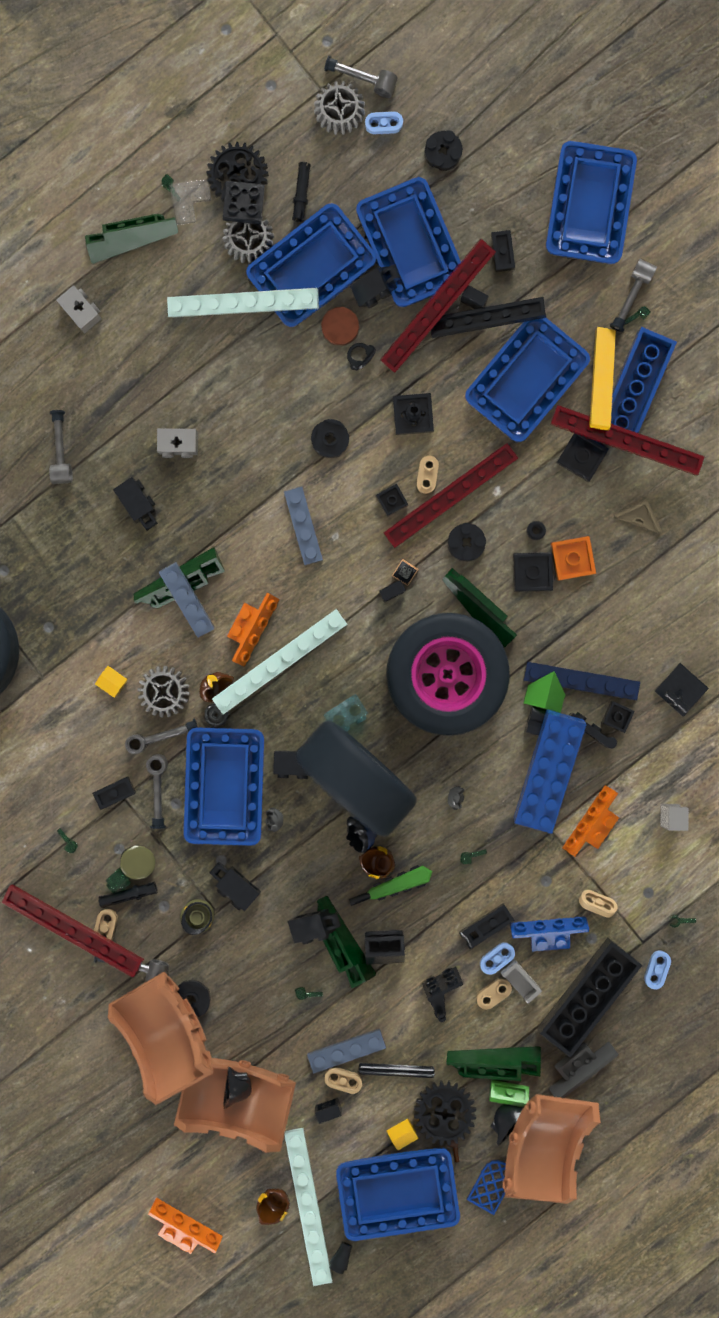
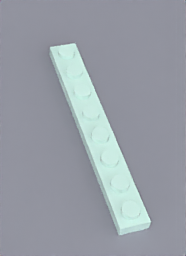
M318 288L167 297L168 317L319 309Z
M335 609L213 697L212 700L222 714H225L347 625L346 621L338 610Z
M304 1128L285 1131L284 1135L313 1286L332 1283L333 1279L331 1269L329 1268L330 1263Z

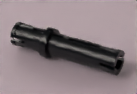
M299 162L292 220H296V222H304L305 208L308 205L307 190L311 164H307V162Z
M155 881L140 886L137 884L130 889L99 896L98 900L100 907L105 908L134 899L141 900L142 897L157 894L158 889Z

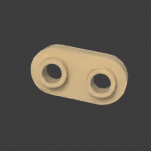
M425 456L420 461L417 489L422 494H430L436 487L439 463L433 456ZM431 462L433 467L427 468L426 463ZM428 481L430 486L424 487L423 482Z
M592 890L583 891L579 897V903L584 909L607 918L612 917L618 909L613 899Z
M112 909L102 910L97 916L94 931L99 934H105L111 941L113 940L118 920L116 912ZM109 915L111 921H106L105 916Z
M497 978L480 990L476 996L479 1007L488 1010L507 998L512 991L510 982L505 978ZM505 986L506 989L505 991L500 992L499 987ZM485 997L490 998V1001L488 1003L483 1002V999Z
M331 1067L325 1072L324 1080L330 1088L350 1094H355L362 1088V1078L355 1072L338 1067ZM337 1074L338 1077L336 1079H332L331 1075ZM351 1079L356 1081L354 1085L349 1083Z

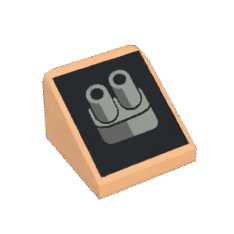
M402 559L392 576L408 586L419 569Z

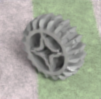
M335 81L334 86L328 83L327 90L322 88L321 94L316 95L317 101L314 102V107H316L314 114L317 115L316 120L321 122L322 128L327 126L328 133L332 129L335 135L338 131H341L344 135L346 129L351 133L352 126L357 128L358 122L363 121L361 116L365 114V102L362 101L363 95L358 94L357 88L352 90L351 83L347 87L344 81L341 85H338L337 81ZM341 96H344L350 100H345ZM335 97L333 102L328 103V105H325L328 102V100ZM338 102H339V105L341 106V114H340V111L338 110ZM351 111H354L350 117L344 119L346 114L351 113ZM329 116H334L338 120L332 119Z
M265 219L261 224L227 222L226 226L228 229H223L225 236L222 239L223 242H226L224 244L225 249H229L228 254L230 256L234 254V260L240 258L241 263L248 259L249 264H251L252 259L255 258L256 260L264 251L269 250V246L274 244L271 240L274 238V233H271L273 230L272 226H268L269 221ZM244 225L241 232H236L238 228ZM250 225L257 226L262 232L259 233V231L252 230ZM248 230H249V234L251 235V236H250V240H249V245H248V242H247V240H246L247 235H248V232H247ZM260 241H262V243L257 248L253 249L254 244L260 243ZM234 242L245 245L246 250L238 248Z
M157 666V673L150 669L149 673L151 676L143 675L147 681H139L141 685H144V688L137 689L139 692L143 691V695H139L138 699H145L141 706L148 704L147 712L154 709L152 712L153 716H156L159 711L160 717H164L165 712L168 717H171V710L175 714L179 713L176 708L177 706L180 709H184L181 701L188 702V699L183 698V696L190 695V692H184V688H188L189 684H182L187 679L186 677L179 679L182 672L178 671L174 674V667L168 672V666H164L162 672L160 666ZM163 675L171 677L163 685L154 680ZM175 682L177 683L179 689V695L177 699L172 694V688ZM150 684L156 691L153 700L149 696ZM159 687H167L166 693H168V696H160L161 690ZM164 698L173 703L166 708L157 706V703Z

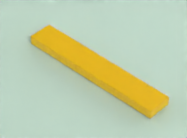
M597 327L595 331L589 427L609 431L611 427L616 330Z

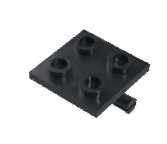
M679 663L654 692L684 717L709 688L685 666Z
M457 967L447 968L442 974L436 977H429L422 983L427 1000L431 1003L435 1017L439 1019V1022L446 1020L444 994L464 985Z

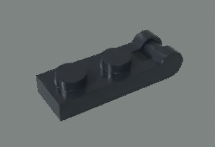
M579 712L569 714V716L580 718L584 721L587 719ZM586 722L585 733L606 748L613 749L617 746L615 738L606 737L601 733L602 729L594 723L590 725Z
M503 903L468 927L462 929L459 934L467 941L466 945L468 948L472 949L515 920ZM476 931L479 936L473 938L471 933Z

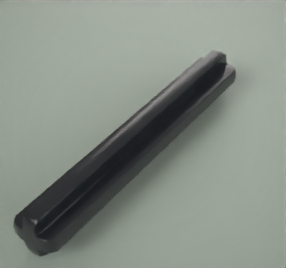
M360 1063L358 1071L360 1075L434 1078L435 1069L432 1066Z

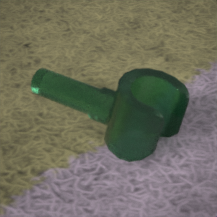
M166 174L162 178V186L169 190L178 202L181 198L171 186L174 180Z
M642 306L634 315L625 319V325L639 316L644 320L651 311L646 306Z
M59 828L57 832L67 843L64 850L68 853H74L78 847L77 842L67 837L62 829Z
M484 849L472 853L463 852L461 854V863L472 864V857L487 854V850Z
M677 915L670 916V918L678 919L676 924H670L674 928L684 923H696V918H679Z
M305 987L295 989L296 997L299 1000H304L307 997L323 996V992H306Z

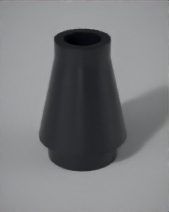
M342 1241L340 1247L330 1260L329 1268L339 1274H344V1271H347L353 1246Z

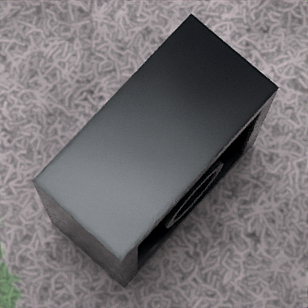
M468 285L461 296L460 302L473 309L484 308L489 296Z
M397 484L376 495L387 517L408 506Z
M401 580L380 590L379 594L385 603L406 592V589Z
M611 701L601 723L625 733L635 711Z
M338 1097L315 1105V1115L319 1124L342 1116V1107Z

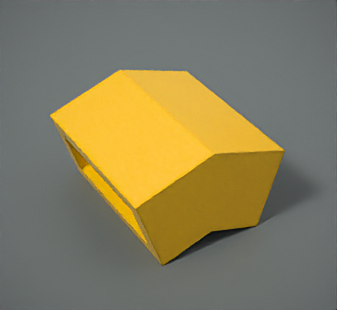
M107 666L95 685L115 698L127 683V679Z
M409 1119L387 1130L397 1150L419 1139Z

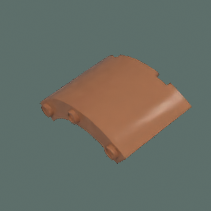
M165 972L111 1002L108 1007L109 1021L122 1033L132 1049L133 1056L137 1060L143 1081L144 1096L155 1105L213 1073L210 1051H206L204 1045L206 1037L202 1026L187 998L182 999L177 992L179 987Z
M211 1058L213 1073L182 1090L174 1126L185 1133L208 1134V1130L219 1131V1136L237 1139V1136L247 1139V1144L265 1153L280 1152L296 1082L290 1080L286 1074H277L252 1066L250 1062L245 1060L236 1062ZM228 1067H232V1069L239 1073L247 1072L252 1087L250 1096L224 1109L223 1102Z
M544 1095L532 1097L521 1111L513 1132L509 1136L510 1143L506 1159L505 1178L503 1180L505 1197L564 1204L576 1200L577 1172L574 1171L575 1162L580 1159L584 1146L582 1142L584 1136H589L591 1131L601 1123L599 1103Z

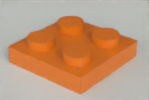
M590 536L551 543L557 581L596 574Z

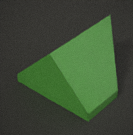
M555 671L527 686L524 704L561 713L565 693Z

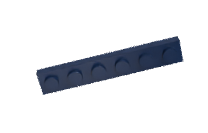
M526 662L523 681L535 682L555 671L563 688L636 701L638 699L639 681Z

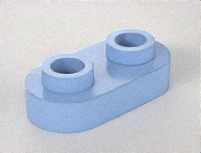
M398 112L370 113L365 119V128L371 134L398 133L403 127V118ZM395 122L397 125L391 126L390 123ZM372 123H377L378 126H377V127H372L371 124H372Z
M503 942L485 954L480 960L482 971L492 975L511 962L515 957L513 946ZM503 949L508 950V953L506 955L501 954V951ZM489 960L493 962L490 967L486 966V962Z
M658 950L650 957L644 981L651 989H659L665 983L671 965V958L666 952ZM658 957L663 958L661 963H657ZM656 975V980L651 981V976Z

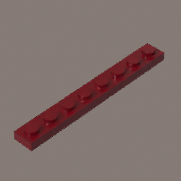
M479 239L380 359L394 373L495 254V251L483 239Z
M559 405L556 406L550 423L552 426L695 476L699 475L705 456L611 424L609 431L590 428V416Z
M506 443L387 529L383 534L395 549L518 459L517 455L509 444Z
M13 884L9 886L1 902L133 978L144 961L140 956Z

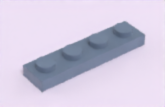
M298 487L284 491L304 565L323 561L303 488Z
M177 562L160 570V576L197 638L214 630L215 626Z
M379 1028L307 1053L314 1074L386 1049V1045Z

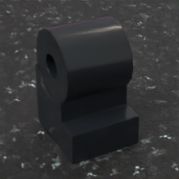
M532 706L524 732L539 736L547 709Z

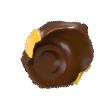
M221 672L207 675L200 684L199 693L201 699L205 702L214 703L212 698L233 684L234 677Z
M370 847L359 856L361 867L368 877L383 879L395 870L393 855L391 851L384 847Z
M279 1188L267 1189L260 1195L256 1206L260 1224L270 1225L279 1223L288 1214L290 1200L284 1190Z

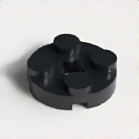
M453 131L435 132L426 141L424 151L426 161L431 167L434 166L440 171L451 170L459 163L463 146ZM441 147L448 149L446 155L438 152Z
M327 419L314 427L311 434V442L314 450L320 456L325 458L340 457L349 445V434L340 421ZM330 434H333V438L336 440L328 444L325 436L328 437Z
M460 524L448 536L449 552L459 561H473L481 556L485 549V535L474 524ZM463 538H465V539L470 538V539H471L470 543H471L472 545H471L470 547H469V546L463 547V546H462V544H463L462 539H463Z
M185 980L178 985L179 990L177 992L183 1000L191 995L196 999V1002H193L191 1007L197 1018L204 1015L211 1001L209 989L197 980Z

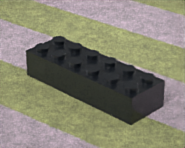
M607 937L537 1027L539 1033L571 1058L643 965Z

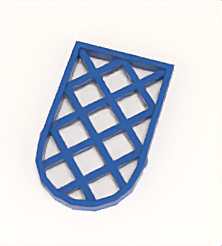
M499 1160L487 1163L481 1170L467 1200L494 1215L505 1196V1190L503 1187L497 1189L496 1182L504 1180L505 1177L502 1170H505L506 1163ZM498 1163L499 1169L492 1170L491 1165ZM489 1166L490 1171L485 1172V1170ZM500 1171L502 1178L494 1179L493 1173ZM491 1174L492 1181L485 1182L484 1176ZM481 1177H482L483 1183H482V1184H478L479 1181H480V1179H481ZM494 1183L495 1190L488 1192L487 1185ZM485 1186L486 1192L479 1194L478 1187ZM474 1190H476L477 1195L472 1196ZM503 1190H504V1192L502 1193V1195H501V1197H500V1196H499V1191H503ZM496 1193L498 1199L491 1201L489 1194ZM487 1195L489 1202L482 1203L480 1197ZM478 1198L479 1203H477L476 1201H474V1200H472V1199ZM498 1202L495 1208L493 1209L492 1204ZM490 1204L491 1210L484 1206Z

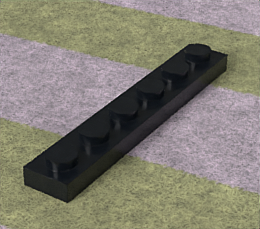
M544 297L443 315L431 329L432 338L546 318Z

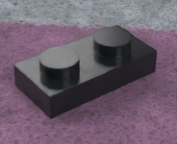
M511 230L491 232L492 247L495 251L494 263L496 272L515 270Z
M129 776L92 794L99 809L102 810L136 794V791Z

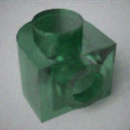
M119 867L106 879L108 883L106 886L112 893H115L118 889L123 891L131 882L129 881L130 878Z

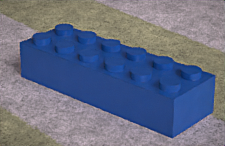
M643 327L639 329L612 391L611 424L639 433L677 341Z
M546 710L515 810V824L553 833L587 725L583 719Z

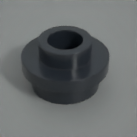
M533 521L528 525L527 535L530 539L540 540L545 536L546 528L542 522ZM533 528H538L539 534H534Z

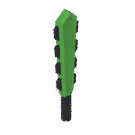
M423 865L411 867L410 871H402L395 878L389 877L385 879L384 883H375L368 892L350 898V905L353 906L369 899H378L380 901L385 899L387 895L393 897L398 895L400 891L408 892L413 887H424L429 882L432 871Z

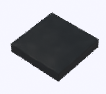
M574 433L556 463L585 481L590 482L609 448L595 440Z
M552 552L513 554L514 592L553 591Z

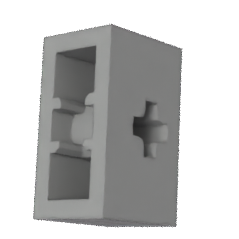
M73 285L56 301L85 334L101 320L98 314L101 311L94 303L91 305L86 300L88 296L81 288L77 290ZM79 306L83 307L82 311L78 309Z
M157 428V452L164 458H173L174 455H181L182 458H193V455H198L197 430ZM177 440L182 443L178 445V448L173 444L177 443Z

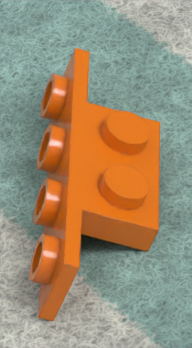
M267 593L259 609L246 603L243 604L227 637L240 643L232 659L233 662L245 667L280 599Z
M606 785L603 787L562 847L565 851L575 857L585 842L599 849L619 819L618 816L608 810L618 795L616 791Z
M158 1198L155 1199L148 1215L163 1223L158 1235L164 1240L171 1242L190 1254L198 1244L216 1253L223 1237L217 1232Z

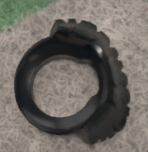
M364 343L352 345L347 352V359L351 364L350 368L352 370H359L365 367L376 353L375 347ZM357 347L364 348L367 357L363 361L352 359L351 352Z

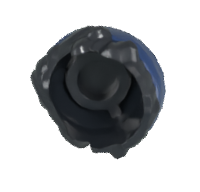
M348 817L346 822L348 835L346 839L350 841L349 845L355 851L364 853L374 845L377 834L355 817Z

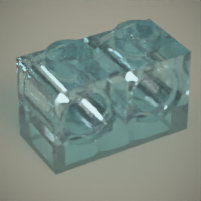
M354 694L323 715L327 721L332 722L336 715L343 716L344 724L340 727L347 732L351 729L349 725L356 722L359 724L367 719L365 715L368 712L358 696ZM354 704L358 705L361 709L357 716H353L349 712V708Z

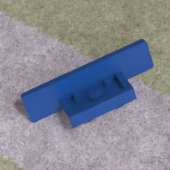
M586 917L515 922L510 923L512 938L531 937V950L534 952L570 949V934L589 932V925Z

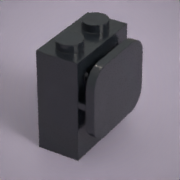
M402 930L365 932L366 965L405 963L404 932Z

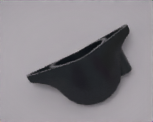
M228 1067L223 1102L224 1109L250 1096L252 1087L247 1072L239 1073L232 1069V1067Z
M503 1104L496 1110L494 1122L490 1127L498 1134V1146L513 1132L523 1108Z

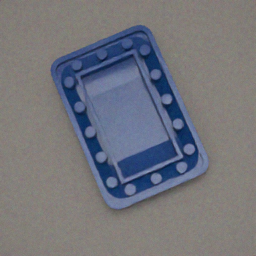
M568 141L562 145L546 239V249L550 254L607 264H615L621 259L637 164V157L633 151L576 141Z
M421 177L413 178L365 198L357 204L358 218L369 245L376 256L378 266L389 267L396 265L401 279L395 282L397 289L391 292L395 304L399 307H407L433 296L461 260L427 181Z
M330 203L249 264L246 274L258 291L318 288L320 309L372 268L376 263V254L343 211L336 204ZM319 309L274 312L286 326L295 327Z
M542 318L525 321L470 385L465 393V399L473 408L513 441L522 442L532 433L590 362V355L549 319Z
M193 728L188 732L184 806V838L187 842L192 844L251 846L260 841L264 771V735L261 731L256 729Z
M445 1148L363 1158L343 1162L336 1169L344 1232L351 1241L453 1227L460 1220L452 1157Z

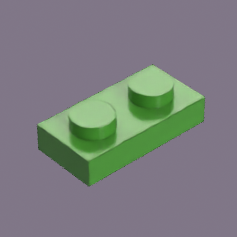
M491 1080L489 1101L525 1107L529 1101V1086Z

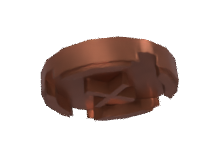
M335 307L324 315L321 323L322 333L329 343L345 346L353 342L357 337L359 320L350 309Z

